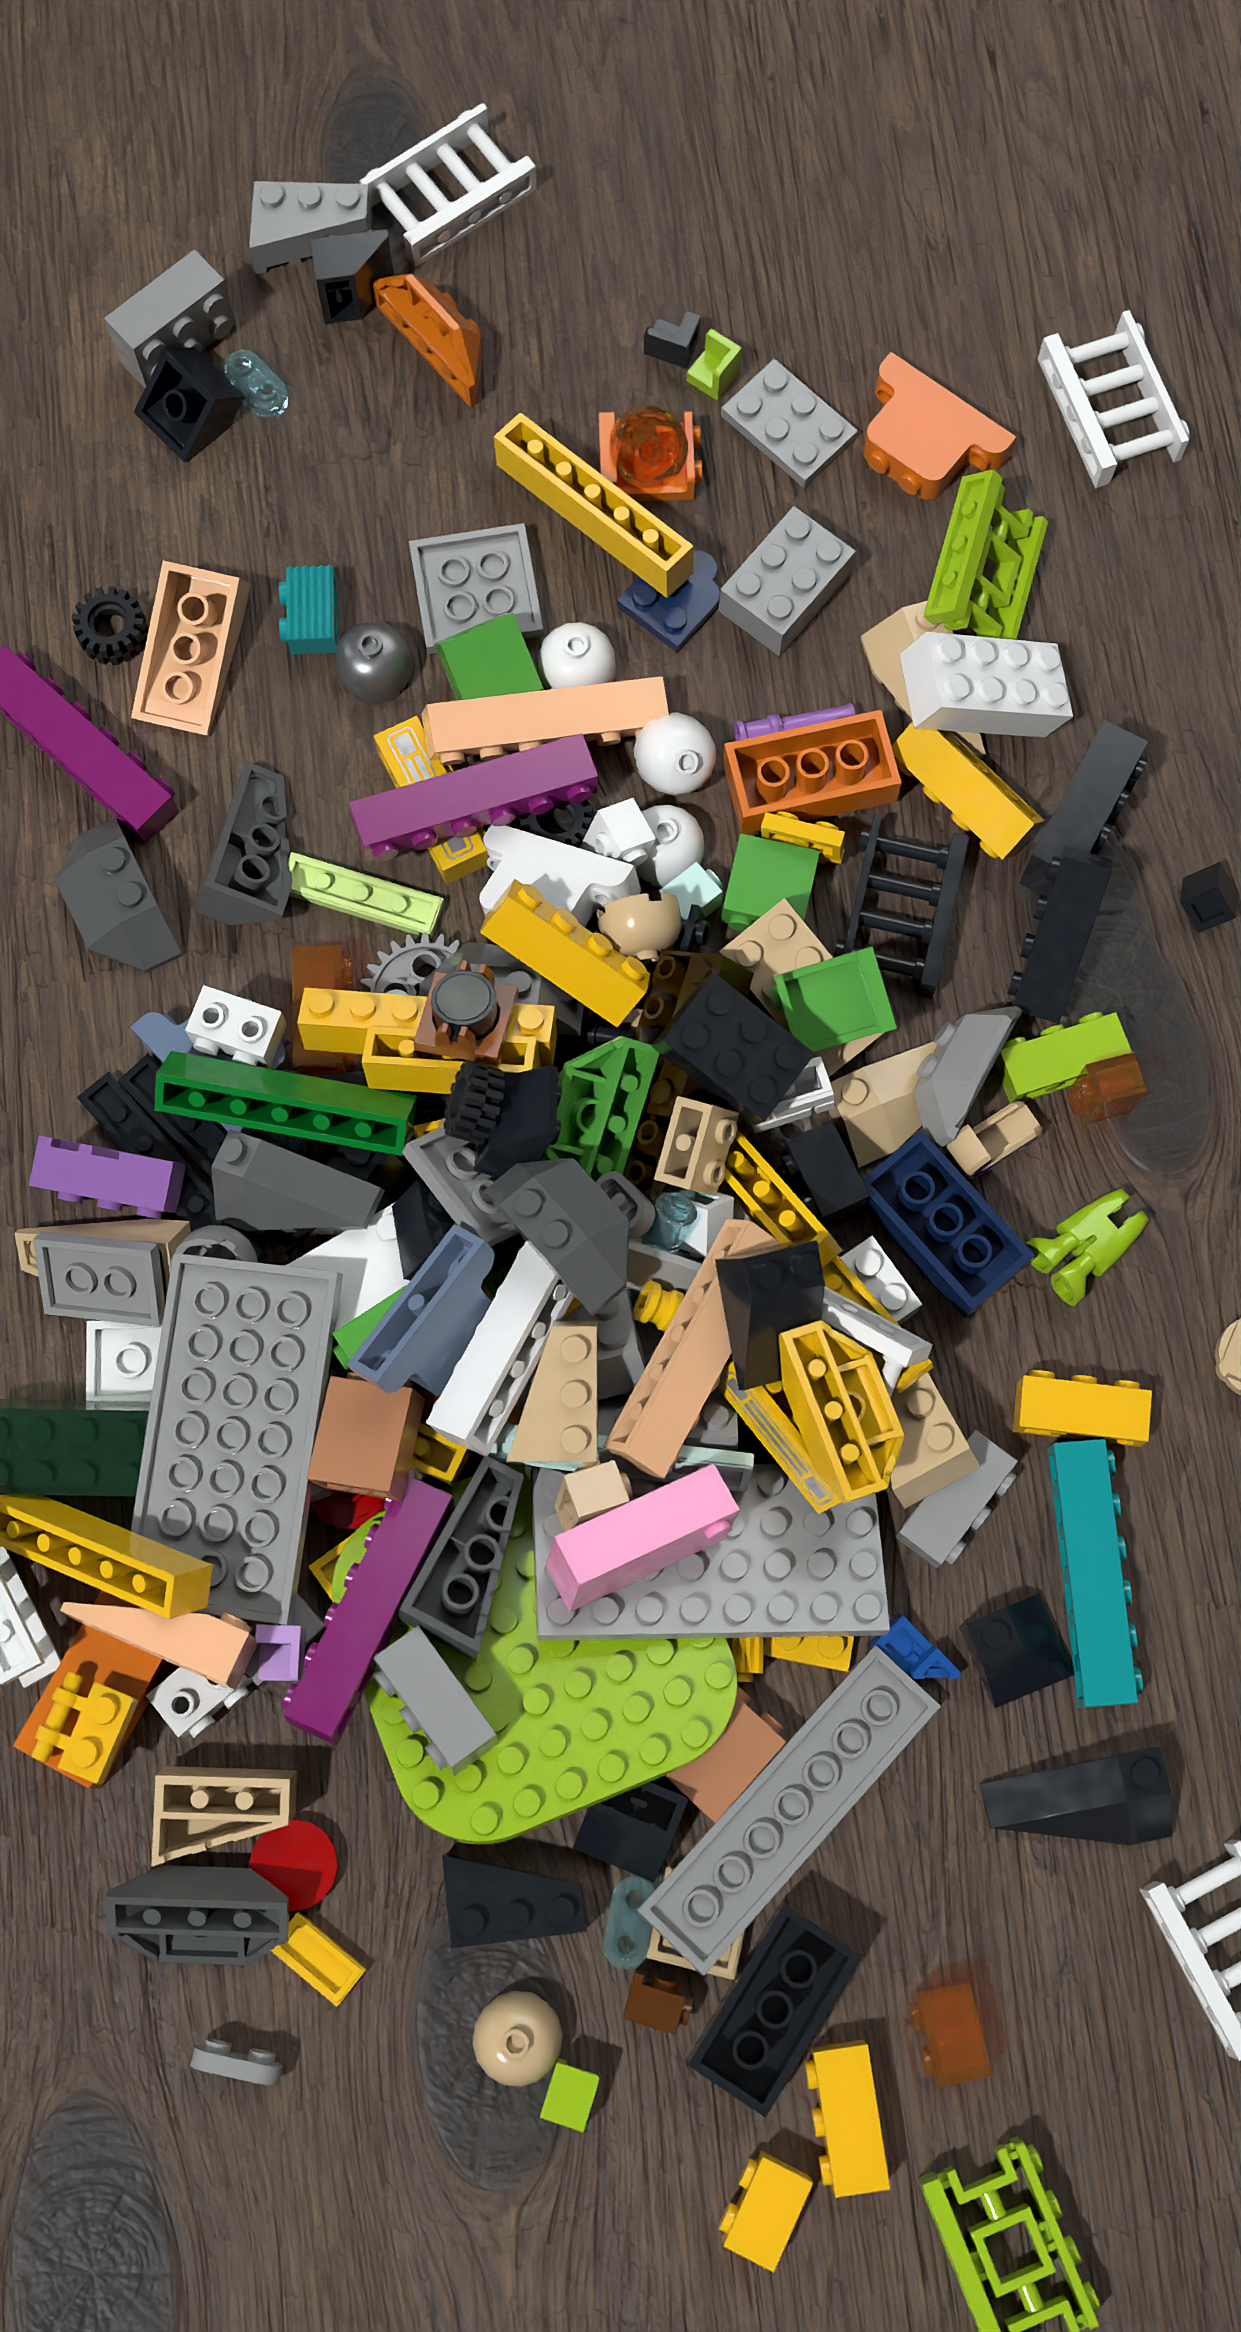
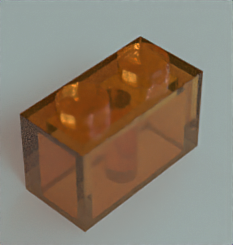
M1134 1052L1085 1064L1071 1086V1091L1068 1093L1071 1109L1075 1115H1080L1083 1125L1131 1113L1147 1092Z
M959 1979L913 1990L914 2003L907 2004L914 2032L922 2031L926 2049L919 2050V2057L925 2078L933 2077L934 2084L940 2089L993 2076L970 1982L965 1979Z

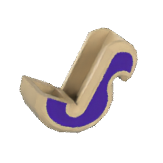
M1015 1101L971 1129L967 1124L960 1129L954 1141L946 1145V1151L963 1176L974 1179L991 1170L1016 1151H1021L1032 1144L1042 1135L1043 1128L1023 1101Z

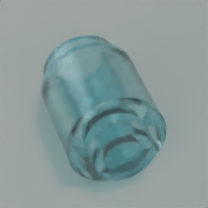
M663 1193L657 1198L654 1204V1221L650 1229L642 1235V1244L671 1254L680 1249L697 1218L695 1206L687 1196L681 1193Z

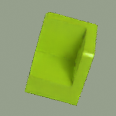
M710 329L705 335V351L687 372V382L718 401L740 373L742 348L715 330Z
M558 2058L540 2118L584 2132L599 2083V2076L567 2065L566 2060Z

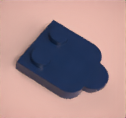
M695 550L694 573L668 598L641 577H638L617 599V607L678 653L718 607L719 588L714 582L717 573L716 562L710 554Z

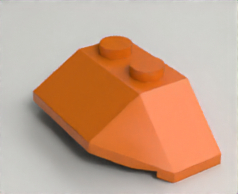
M410 273L380 278L374 281L372 285L376 306L471 409L476 406L483 357L481 346L483 336L478 325L472 319L466 320L460 314L455 301L448 293L442 294L433 283Z

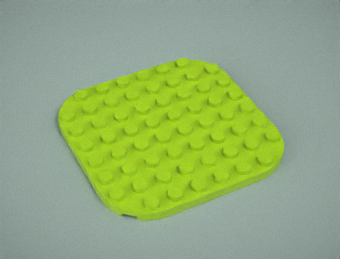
M504 1463V1465L523 1474L524 1478L477 1661L425 1634L494 1730L499 1744L454 1776L447 1766L439 1770L424 1748L430 1744V1741L421 1729L413 1733L399 1713V1710L405 1707L396 1693L388 1697L373 1675L379 1671L377 1667L364 1691L397 1785L409 1808L419 1820L433 1831L467 1844H494L513 1839L694 1763L711 1750L723 1735L731 1718L737 1694L736 1667L726 1638L537 1641L530 1472L532 1466ZM473 1476L456 1482L453 1488L448 1486L440 1488V1490L453 1495L455 1508ZM387 1510L378 1513L366 1521L345 1544L336 1563L333 1575V1603H340L347 1590L344 1587V1581L350 1567L354 1562L360 1564L367 1550L364 1548L366 1536L374 1523L380 1525ZM399 1621L387 1647L414 1628Z

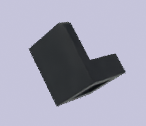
M686 311L680 326L658 319L653 328H646L644 333V354L686 369L700 337L701 315Z
M1221 862L1183 878L1180 903L1198 933L1236 918L1238 892Z

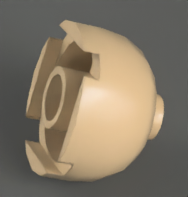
M646 893L608 902L604 905L605 912L599 909L596 912L600 932L611 942L613 948L626 957H634L643 965L657 962L661 949L669 950L678 939L681 930V913L678 898L670 893H661L662 901H649V895Z
M511 1991L498 1995L483 2008L474 2025L472 2044L477 2062L489 2077L503 2085L522 2087L538 2082L552 2070L561 2052L563 2033L558 2015L546 2001L532 1992Z

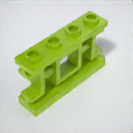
M992 469L962 477L923 617L932 624L945 622L944 628L948 631L963 629L969 626L979 637L1016 640L1048 521L1043 516L1032 518L1033 512L1030 509L1009 513L1001 505L1006 489L1001 484L1003 478ZM987 556L996 563L992 582L982 575ZM971 594L973 595L972 601L969 599Z
M1016 2136L1009 2139V2143L993 2147L1002 2170L964 2187L961 2186L952 2165L944 2168V2171L937 2174L933 2171L917 2178L978 2332H1001L981 2284L986 2279L996 2298L1016 2289L1019 2292L1026 2311L1004 2320L1008 2332H1021L1059 2314L1062 2315L1069 2332H1081L1080 2330L1087 2327L1090 2330L1099 2327L1094 2312L1101 2310L1098 2299L1089 2281L1081 2283L1075 2268L1076 2265L1082 2263L1071 2236L1068 2235L1063 2238L1056 2220L1063 2217L1052 2190L1044 2192L1037 2174L1043 2172L1044 2169L1033 2144L1025 2146L1024 2142ZM1017 2159L1040 2215L1038 2220L1034 2219L1032 2211L1026 2203L1007 2211L1004 2209L997 2189L1018 2180L1011 2160ZM946 2188H951L959 2205L980 2197L989 2218L967 2228L974 2245L969 2250L944 2192ZM1023 2221L1039 2261L1002 2278H998L983 2238ZM1053 2250L1078 2308L1076 2312H1072L1070 2304L1063 2294L1043 2303L1034 2281L1056 2272L1049 2256V2252Z

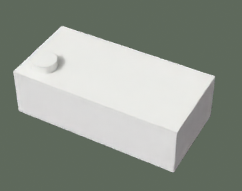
M393 1204L374 1214L367 1229L346 1230L285 1265L334 1271L343 1274L335 1331L405 1285L407 1286L410 1282L403 1279L392 1212ZM334 1337V1340H333V1347H332V1348H334L335 1346H337V1345L339 1344V1343L337 1342V1340L335 1339V1337Z

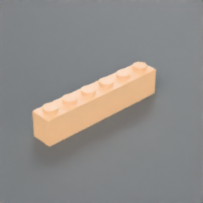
M663 676L432 703L425 706L421 715L429 761L440 760L441 765H454L464 762L466 756L480 755L481 760H493L505 756L504 752L519 750L520 752L583 733L586 742L597 740L598 746L620 743L621 737L636 736L637 740L638 734L649 721L656 717L659 719L664 715H669Z
M726 1219L603 1445L605 1449L641 1473L665 1478L667 1472L673 1468L678 1460L679 1450L684 1440L698 1423L699 1412L709 1394L717 1387L720 1381V1373L732 1354L715 1259L781 1244L752 1221Z

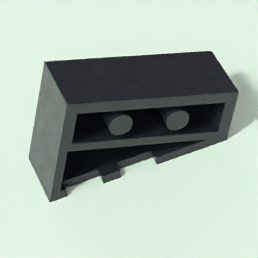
M446 1853L442 1855L451 1948L587 1932L582 1882Z

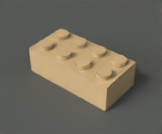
M785 898L720 950L723 956L754 973L750 989L781 1027L787 1026L788 1022L784 1009L775 1011L768 987L776 985L774 976L833 958ZM876 1033L814 1052L815 1054L812 1059L821 1056L829 1078L883 1033Z

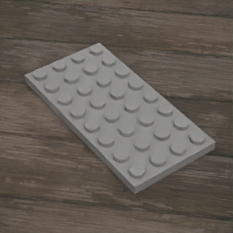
M173 1253L131 1532L213 1565L208 1607L195 1612L220 1616L225 1612L241 1619L282 1625L293 1624L313 1483L306 1478L325 1402L334 1340L332 1333L335 1332L343 1274L340 1272Z
M753 1464L747 1492L729 1490L739 1508V1512L732 1524V1530L724 1540L569 1612L545 1565L554 1537L564 1532L554 1507L563 1476L575 1471L535 1466L531 1468L537 1641L886 1636L890 1631L876 1493L846 1504L841 1502L818 1514L779 1464ZM628 1478L633 1494L632 1499L629 1500L631 1502L670 1483Z

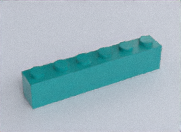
M1105 1439L1053 1443L1047 1448L1072 1666L1075 1674L1074 1683L1077 1708L1138 1703L1137 1694H1142L1143 1682L1139 1667L1134 1668L1132 1650L1137 1649V1634L1134 1624L1128 1623L1126 1606L1131 1605L1132 1594L1129 1580H1123L1121 1562L1126 1561V1546L1123 1536H1117L1115 1519H1119L1121 1516V1506L1118 1493H1112L1110 1476L1115 1475L1114 1454L1112 1450H1107Z

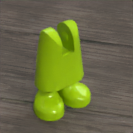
M1123 1188L1098 1198L1059 1223L1056 1227L1058 1237L1054 1239L1035 1237L1025 1243L1035 1255L1030 1262L1031 1265L1041 1273L1047 1274L1051 1272L1070 1252L1076 1257L1071 1263L1063 1266L1051 1276V1285L1054 1291L1064 1302L1071 1306H1076L1084 1299L1086 1277L1091 1272L1098 1277L1102 1276L1126 1252L1150 1220L1141 1210L1136 1215L1123 1222L1124 1225L1119 1229L1113 1224L1108 1216L1112 1212H1117L1122 1204L1131 1197Z

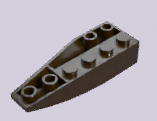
M661 949L637 1026L636 1040L653 1045L699 982L712 973H716L745 998H747L754 973L726 956ZM659 1054L622 1174L650 1201H656L667 1184L654 1180L677 1096L710 1104L713 1098L712 1094L661 1054Z

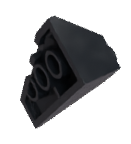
M1148 1747L979 1784L989 1828L1123 1845H1134L1173 1836L1171 1789L1160 1747Z

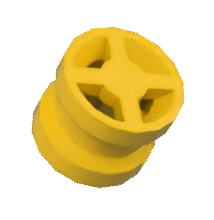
M649 1280L637 1298L633 1314L634 1319L641 1323L653 1322L656 1324L657 1329L665 1332L681 1304L684 1294L674 1289L669 1292L662 1289L661 1284Z

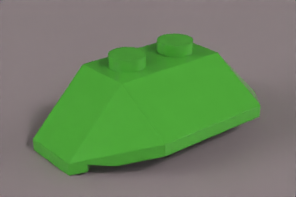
M619 1036L564 1063L557 1085L562 1087V1096L557 1108V1120L561 1121V1132L556 1144L549 1145L544 1152L547 1160L574 1158L594 1182L608 1172L616 1171L623 1174L660 1054L651 1047L652 1045Z

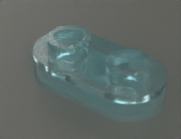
M238 350L226 358L223 367L225 377L246 396L244 401L256 414L271 418L280 415L286 409L288 395L285 384L255 353L249 350ZM248 365L245 369H237L239 366ZM265 390H272V391H273V392H272L271 394H269V395H263V394H261V393H262L263 391H265Z
M629 1876L619 1881L613 1890L603 1950L607 1960L620 1969H631L638 1966L644 1960L648 1951L652 1926L637 1912L640 1906L632 1908L625 1901L626 1894L629 1891L637 1890L643 1896L642 1905L655 1891L649 1881L639 1876ZM622 1936H629L634 1941V1948L629 1953H622L617 1948V1941Z

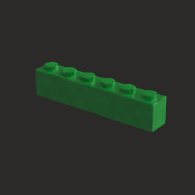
M170 1051L156 1073L154 1111L403 1156L402 1151L414 1132L417 1096Z

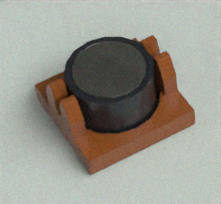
M464 960L460 962L453 973L435 972L413 1042L415 1051L498 1065L519 996L518 986L495 982L494 973L486 964H480L477 973L472 972L470 964Z

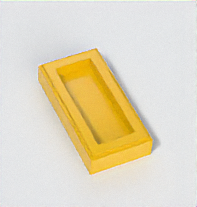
M297 1912L289 1922L288 1941L280 1946L277 1945L271 1950L336 2007L340 2005L367 1970L366 1967L301 1912Z

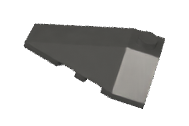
M248 761L245 762L193 911L231 926L275 921L282 918L292 887V873L289 872L288 868L290 848L285 830L287 811L283 775Z

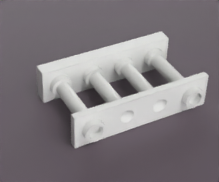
M484 103L472 110L463 112L457 120L381 168L371 170L365 178L360 180V184H368L371 206L383 201L407 231L403 234L406 257L414 267L419 266L537 190L536 166L528 156H525L516 163H510L487 135L489 133L488 109ZM473 142L499 172V174L485 183H480L456 154ZM442 162L446 164L468 191L466 195L455 202H449L426 174L427 171ZM412 181L438 212L423 222H419L395 193Z
M1130 310L1122 312L1115 335L1072 349L1068 346L1064 347L1058 333L1043 339L1038 361L1095 488L1110 484L1119 461L1164 446L1167 447L1173 462L1181 460L1190 440L1188 426L1184 420L1179 419L1145 345L1144 331L1139 323H1135ZM1122 349L1130 366L1084 381L1082 378L1079 379L1074 369V364ZM1137 381L1144 397L1143 400L1100 414L1097 411H1093L1088 401L1089 396ZM1150 413L1159 432L1117 446L1108 444L1103 434V429Z
M825 1286L822 1321L831 1326V1328L835 1327L846 1333L848 1338L865 1349L866 1347H872L883 1354L885 1364L880 1375L891 1398L902 1368L926 1361L932 1344Z
M0 1546V1685H6L19 1678L23 1688H27L55 1673L62 1660L8 1550Z
M1231 1839L1223 1843L1231 1857L1226 1862L1176 1889L1172 1886L1166 1888L1163 1882L1153 1881L1139 1890L1228 2056L1240 2061L1241 2012L1238 2011L1234 2014L1226 1997L1231 1994V1988L1241 1983V1961L1222 1972H1219L1217 1969L1211 1971L1203 1955L1208 1952V1946L1241 1929V1907L1198 1931L1194 1927L1189 1929L1180 1914L1185 1911L1184 1905L1241 1875V1840Z

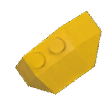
M822 1320L781 1333L779 1335L783 1389L815 1471L844 1504L887 1489L891 1479L890 1475L897 1461L905 1435L872 1353L847 1336L831 1329V1326Z

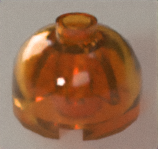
M639 405L627 410L616 420L610 432L609 454L616 470L627 483L639 488H656L663 485L662 481L672 475L675 477L681 472L688 457V440L681 423L668 410L656 405Z

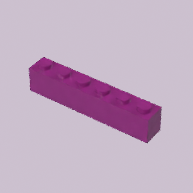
M3 645L0 648V713L138 839L146 844L179 812L172 798L176 795L174 790L161 777L153 780L145 772L148 769L147 766L136 754L130 751L126 755L117 747L120 744L119 741L107 728L102 726L98 730L89 721L92 717L78 702L74 701L70 705L62 697L64 692L49 676L45 679L39 677L34 672L37 669L36 666L24 653L19 651L15 655Z
M583 733L349 802L350 819L365 862L374 859L382 862L394 858L399 852L411 848L416 850L427 849L435 845L438 840L451 836L455 838L467 837L473 834L476 829L491 824L493 826L506 825L512 822L515 817L527 813L533 815L543 814L551 810L554 805L570 801V803L583 802L597 792L598 773Z
M410 1476L407 1479L403 1501L386 1498L384 1509L387 1511L380 1525L374 1523L370 1528L364 1542V1548L367 1550L360 1564L354 1562L346 1575L344 1587L347 1590L340 1603L334 1602L329 1608L323 1624L327 1629L320 1643L313 1642L309 1647L303 1661V1667L306 1670L299 1684L292 1683L282 1702V1708L285 1709L283 1715L289 1725L335 1746L338 1745L377 1667L373 1657L386 1649L400 1621L398 1620L399 1609L455 1510L453 1495Z

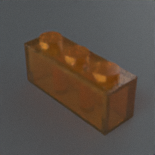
M342 945L292 947L293 1066L297 1074L317 1076L347 1073V1061H354V1053L305 1050L297 1024L304 987L346 991V983H353L352 958L345 957Z

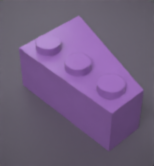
M39 1135L29 1186L59 1191L57 1199L82 1203L84 1196L98 1199L97 1207L122 1211L123 1204L136 1206V1215L161 1219L162 1212H177L176 1209L179 1204L187 1164Z

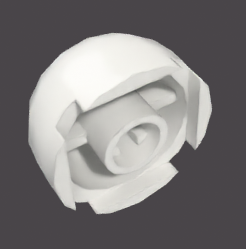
M582 622L566 623L553 629L543 640L538 654L540 681L548 690L613 682L616 674L615 652L608 637L597 627Z
M676 712L669 713L671 715H664L659 719L656 717L649 721L640 731L634 746V758L636 759L638 772L641 778L656 791L674 796L689 794L702 787L711 776L716 762L715 744L708 730L691 716Z
M655 805L641 812L656 840L647 854L648 858L637 867L636 873L639 879L641 877L643 880L651 882V886L663 888L695 862L699 865L702 863L705 851L704 836L698 822L691 814L673 805Z

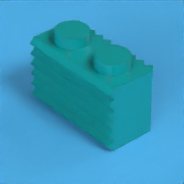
M314 565L311 567L304 566L302 568L299 566L295 568L287 567L286 582H279L281 606H286L287 618L279 619L281 642L288 643L291 655L336 653L338 645V600L334 567L331 565L326 567L322 565L318 567Z

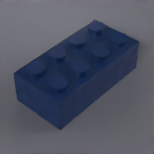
M922 1130L862 1179L869 1194L865 1208L965 1319L1027 1267L1035 1257L1034 1253Z

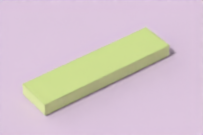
M291 852L288 859L289 872L292 873V887L289 896L422 936L424 932H427L429 939H432L444 906V898Z

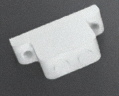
M491 824L484 835L483 841L489 856L487 865L494 871L479 897L485 916L514 878L523 885L529 884L540 891L544 899L556 908H562L572 913L583 927L587 925L593 913L599 908H604V905L608 902L638 895L641 892L635 866L506 825L493 826Z

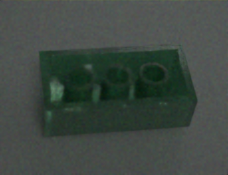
M0 1399V1494L136 1496L151 1402Z

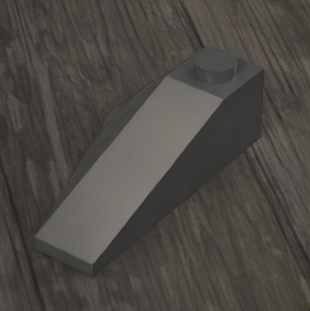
M229 1129L211 1166L216 1220L251 1234L264 1233V1230L280 1229L284 1232H298V1229L319 1228L322 1231L367 1229L385 1191L381 1187L264 1140Z

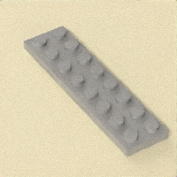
M875 1645L639 1907L637 1912L704 1976L941 1706Z

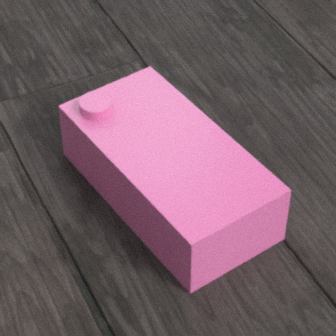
M713 1463L555 1536L545 1566L569 1612L724 1540L732 1530V1524L739 1512V1508Z

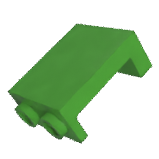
M872 946L774 976L776 985L768 987L775 1011L784 1009L788 1025L783 1028L813 1052L876 1033L897 1029Z

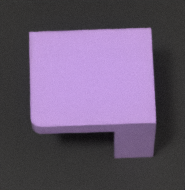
M256 1624L255 1643L260 1644L258 1678L260 1680L300 1682L304 1674L305 1627Z

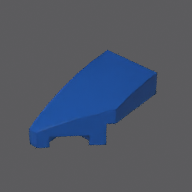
M897 1613L889 1621L890 1631L886 1636H875L868 1643L872 1648L876 1645L912 1679H958L962 1675L937 1647L932 1646L903 1614Z

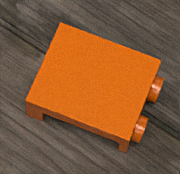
M692 411L684 412V421L681 423L615 425L614 412L599 413L600 472L602 476L635 501L694 500L695 484H702L701 460H694V449H700V425L692 424Z

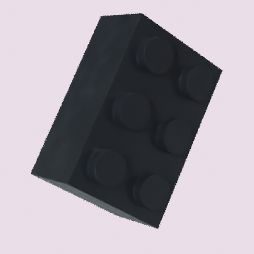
M712 973L699 982L651 1046L730 1110L739 1113L738 1116L751 1126L767 1120L815 1054L716 973Z

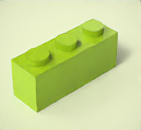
M1095 1012L1081 1018L1078 1021V1025L1065 1029L1063 1024H1059L1043 1030L1040 1033L1041 1037L1026 1041L1025 1037H1019L1006 1042L994 1064L1010 1104L1015 1101L1026 1102L1126 1069L1134 1056L1117 1013L1103 1016L1102 1012Z

